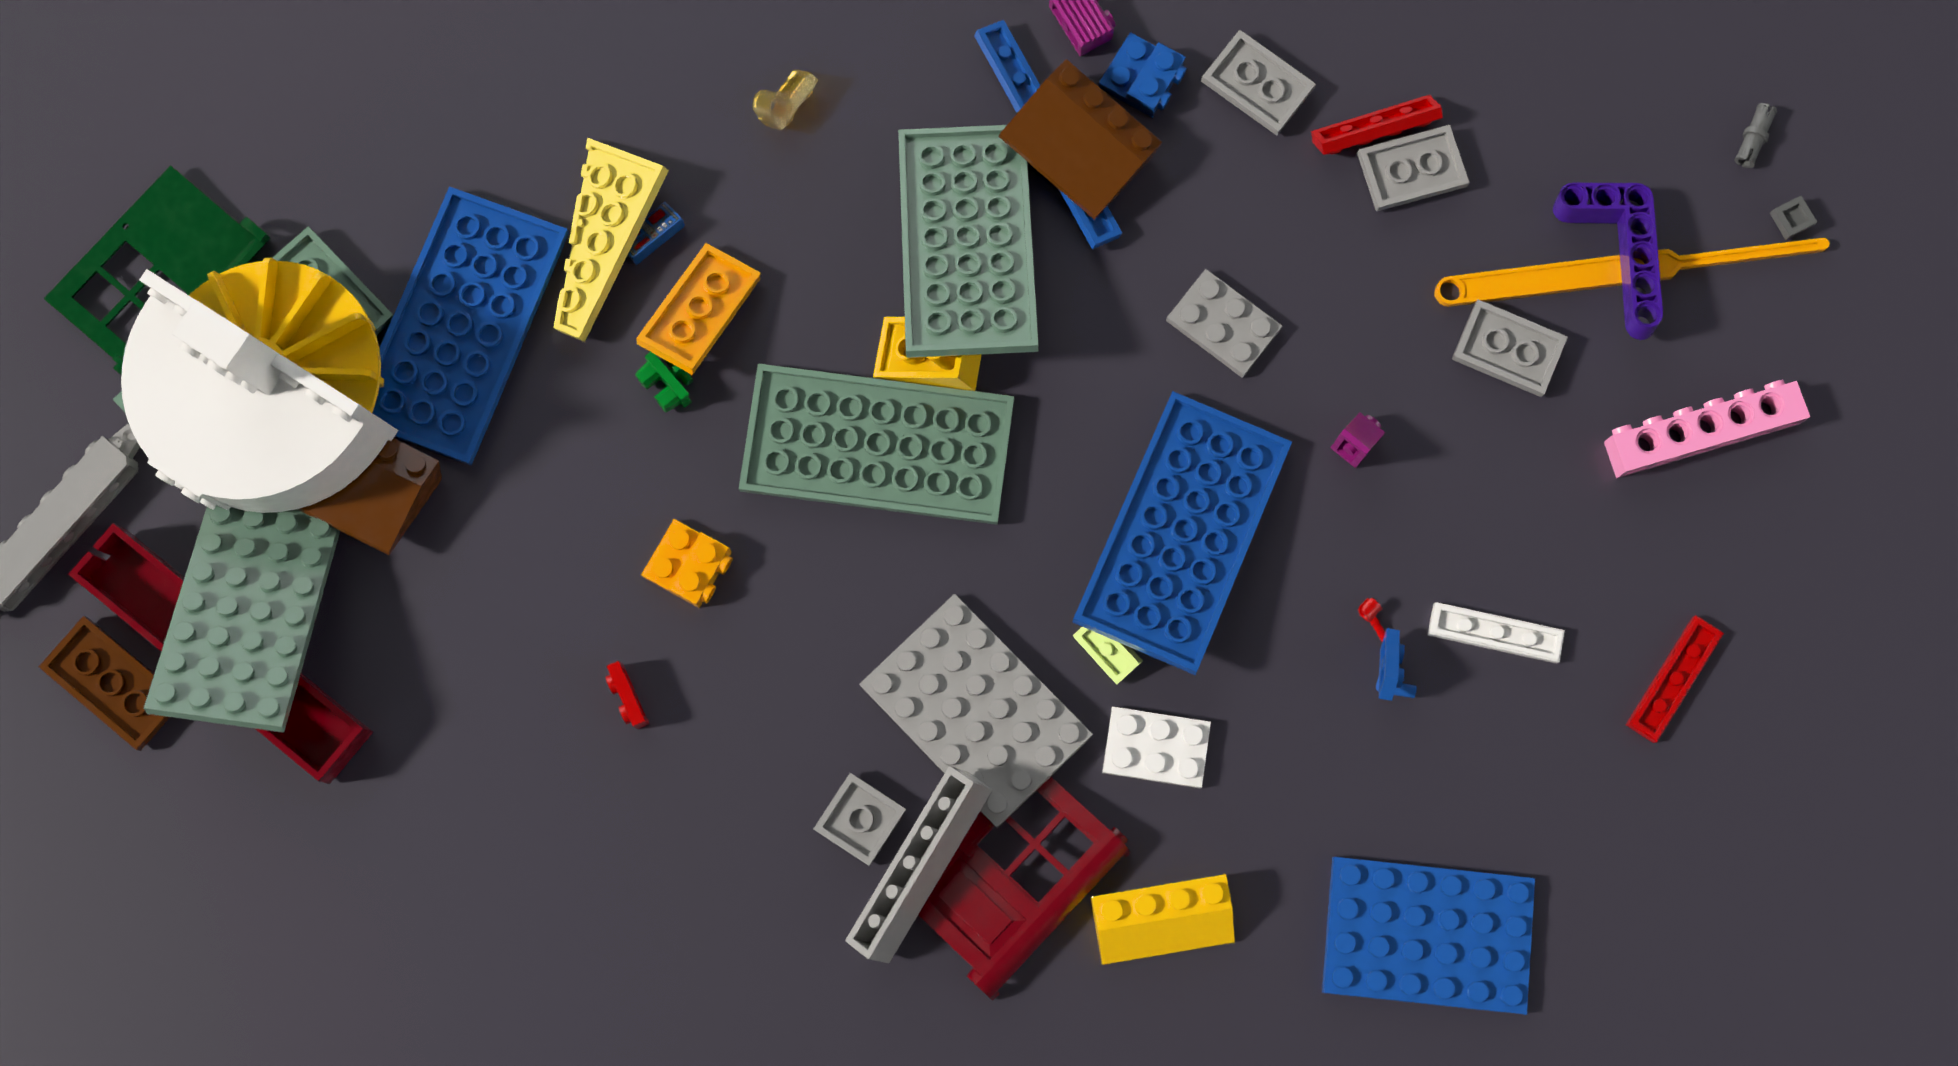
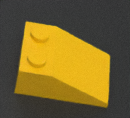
M884 317L873 378L975 391L982 354L906 358L905 317Z

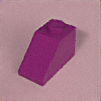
M1359 412L1340 433L1330 448L1356 468L1385 432L1380 429L1382 426L1374 417L1370 415L1364 416Z

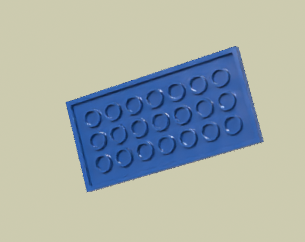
M449 186L380 345L381 377L384 379V387L379 388L372 413L399 430L394 438L472 466L568 238L569 231L567 228Z
M1172 391L1072 622L1196 675L1292 441Z

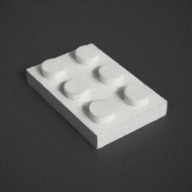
M1112 707L1102 773L1201 789L1211 722Z

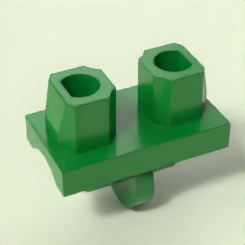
M649 352L645 355L647 363L635 373V376L646 390L659 380L666 386V388L654 396L659 406L665 412H668L679 404L685 408L692 403L688 398L689 393L678 381L681 379L686 386L689 385L693 378L688 372L666 361L671 367L669 371L654 353Z

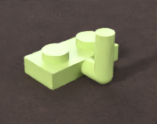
M1081 627L1073 635L1116 685L1143 662L1131 647L1087 628Z

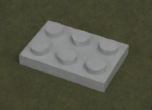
M1241 30L1236 33L1202 76L1201 80L1205 85L1276 136L1316 85Z
M1450 125L1362 148L1357 153L1376 212L1465 188L1469 184Z
M1207 269L1203 271L1166 319L1168 323L1242 378L1282 328L1281 324Z
M1478 299L1471 311L1452 360L1542 397L1546 392L1568 337Z

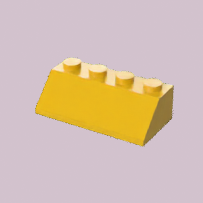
M1226 874L1090 897L1102 965L1235 942L1233 910Z

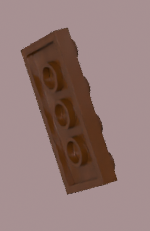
M83 616L39 665L41 670L135 750L141 751L170 718L147 714L144 710L155 673L86 616Z

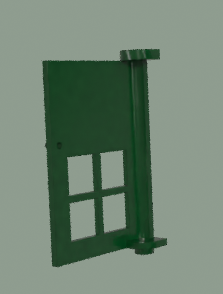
M170 165L44 297V300L110 355L117 363L113 369L122 376V363L126 343L107 326L131 301L142 310L145 304L136 295L146 284L139 280L129 291L102 267L126 242L153 264L149 271L155 275L159 271L163 272L189 296L195 289L209 280L208 273L216 271L220 274L231 268L248 264L271 238L248 217H245L240 223L236 222ZM97 272L125 295L101 322L73 298Z

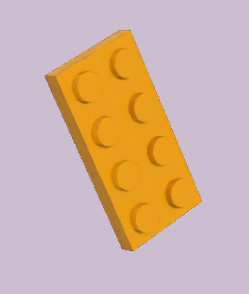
M705 243L636 338L637 344L693 375L760 281L761 273Z

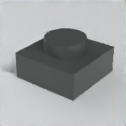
M1802 195L1770 212L1785 240L1818 223Z

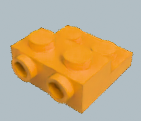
M674 519L641 576L700 608L703 602L708 603L716 590V586L713 584L719 573L724 575L733 560L730 557L732 551L729 547L702 532L699 533Z

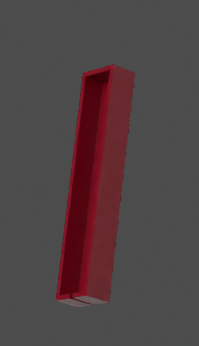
M113 523L93 545L97 550L110 555V557L105 560L88 551L68 575L162 651L185 577L132 533ZM302 673L299 677L285 731L277 732L256 729L317 781L330 784L373 733L372 730Z

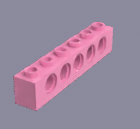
M1778 380L1765 385V390L1754 393L1753 388L1734 394L1735 399L1724 402L1721 397L1704 403V408L1693 411L1692 406L1673 412L1674 417L1663 420L1660 415L1643 421V426L1632 429L1631 424L1612 430L1613 435L1604 441L1616 478L1799 425L1810 418L1798 382L1794 381L1785 384L1784 380ZM1761 402L1769 405L1771 415L1763 412ZM1731 411L1736 412L1740 416L1741 424H1737L1731 419ZM1700 420L1706 421L1710 425L1711 433H1706L1701 429ZM1669 429L1679 433L1680 442H1675L1671 439ZM1639 438L1648 441L1650 451H1644L1640 448L1638 444Z

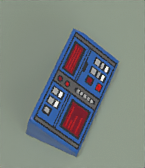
M663 202L646 216L627 256L635 265L639 264L685 227L683 219L666 202Z

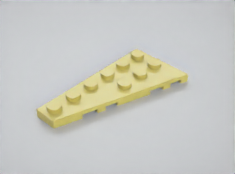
M587 138L586 149L588 150V157L581 171V176L584 178L581 193L577 195L569 243L572 245L570 257L565 260L564 271L567 272L564 289L559 294L553 327L559 332L583 342L586 341L668 173V170L660 164Z

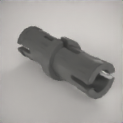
M1759 103L1757 105L1750 126L1746 127L1742 134L1744 140L1734 159L1736 164L1740 165L1741 161L1744 160L1742 167L1753 168L1755 166V161L1762 145L1767 143L1770 137L1768 131L1774 116L1777 114L1776 107L1772 106L1770 112H1768L1770 104Z

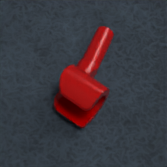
M1367 598L1359 606L1358 613L1373 626L1381 642H1383L1385 631L1376 617L1382 610V607L1374 598Z

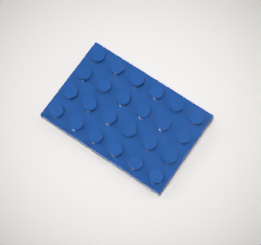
M1332 857L1322 993L1527 1015L1535 878Z

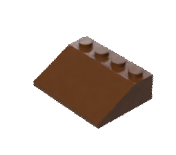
M1067 59L1042 83L998 136L1094 220L1144 168L1162 144L1161 140Z
M393 438L392 441L388 440L372 463L345 488L324 500L297 510L315 519L318 518L328 523L329 526L390 555L442 480L440 464L438 460Z

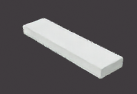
M1438 602L1433 604L1428 636L1556 664L1560 662L1565 630Z

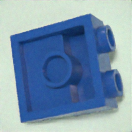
M1130 32L1100 80L1098 87L1153 118L1158 109L1163 111L1172 95L1168 91L1173 83L1179 85L1187 71V68L1184 67L1186 57L1159 42L1155 46Z

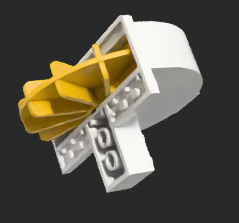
M264 258L263 261L240 265L220 274L212 271L207 274L209 280L188 296L146 269L139 280L151 287L147 292L151 296L137 316L126 344L122 363V399L130 428L138 444L149 458L147 463L158 470L155 476L171 486L175 485L188 498L197 503L200 502L214 510L216 505L226 510L232 507L263 513L303 508L332 496L355 480L372 463L388 440L392 441L399 431L372 413L379 388L384 387V379L381 377L380 348L375 333L376 328L355 296L331 276L307 265Z

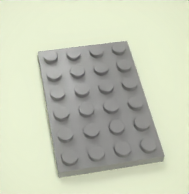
M956 594L951 596L859 684L944 774L948 767L952 766L969 772L993 789L980 811L996 828L1007 820L1093 736L1076 716Z

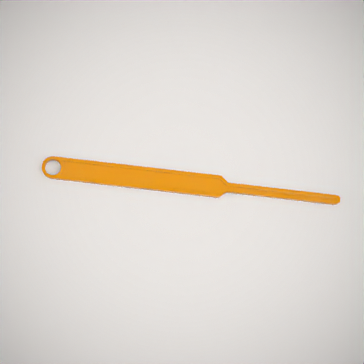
M1816 238L1680 256L1670 249L1658 250L1660 280L1671 279L1679 270L1819 253L1826 250L1830 243L1826 238ZM1620 255L1447 276L1438 282L1434 294L1436 300L1441 305L1453 307L1475 304L1478 299L1484 302L1620 286L1622 285ZM1634 258L1637 263L1645 264L1642 260ZM1442 284H1455L1459 289V297L1456 300L1445 299L1440 292Z

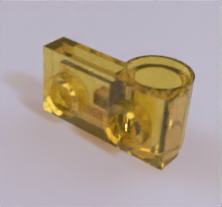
M794 69L778 92L771 90L759 91L753 99V110L765 126L783 130L784 127L792 122L794 113L802 102L811 96L812 89L818 80L811 72ZM773 101H774V103H775L774 109L771 110V106H772V103H773Z

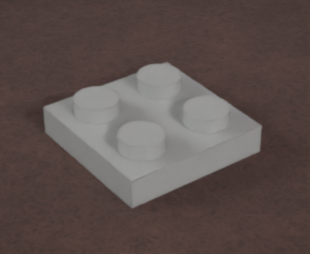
M850 773L813 829L870 866L906 809Z

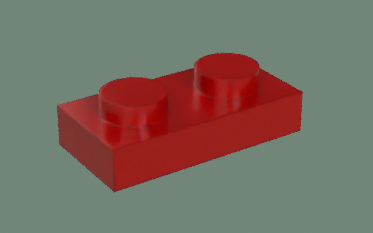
M618 660L607 665L610 675L606 676L605 679L612 694L618 693L623 705L618 708L625 724L631 723L636 729L649 725L650 723L624 664Z

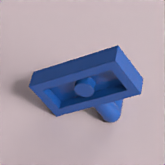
M1387 628L1380 648L1379 676L1376 683L1379 699L1392 701L1394 695L1415 698L1416 685L1404 684V669L1399 668V664L1403 662L1405 645L1400 644V630Z

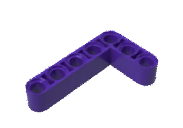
M1568 183L1564 185L1553 205V213L1558 220L1565 223H1617L1626 331L1634 339H1648L1652 336L1663 318L1652 191L1648 186L1640 183ZM1565 200L1574 202L1575 206L1568 204ZM1598 200L1605 202L1608 206L1601 205ZM1630 201H1635L1640 206H1635ZM1632 229L1638 230L1642 235L1635 234ZM1634 258L1642 260L1645 264L1637 263ZM1636 287L1644 289L1647 294L1640 293ZM1638 317L1646 318L1650 324L1641 322Z

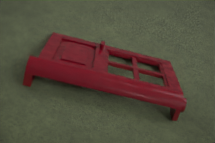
M1052 777L1036 791L1056 808L1059 814L1035 839L1012 817L1005 820L1030 844L1004 871L978 846L980 841L995 827L980 811L918 914L973 967L966 976L992 1001L1000 994L998 990L1119 859L1123 855L1127 857L1130 854L1129 849L1125 845L1128 839L1116 827L1109 830ZM1064 818L1068 819L1094 843L1069 870L1041 845ZM1035 850L1064 875L1039 903L1011 877Z

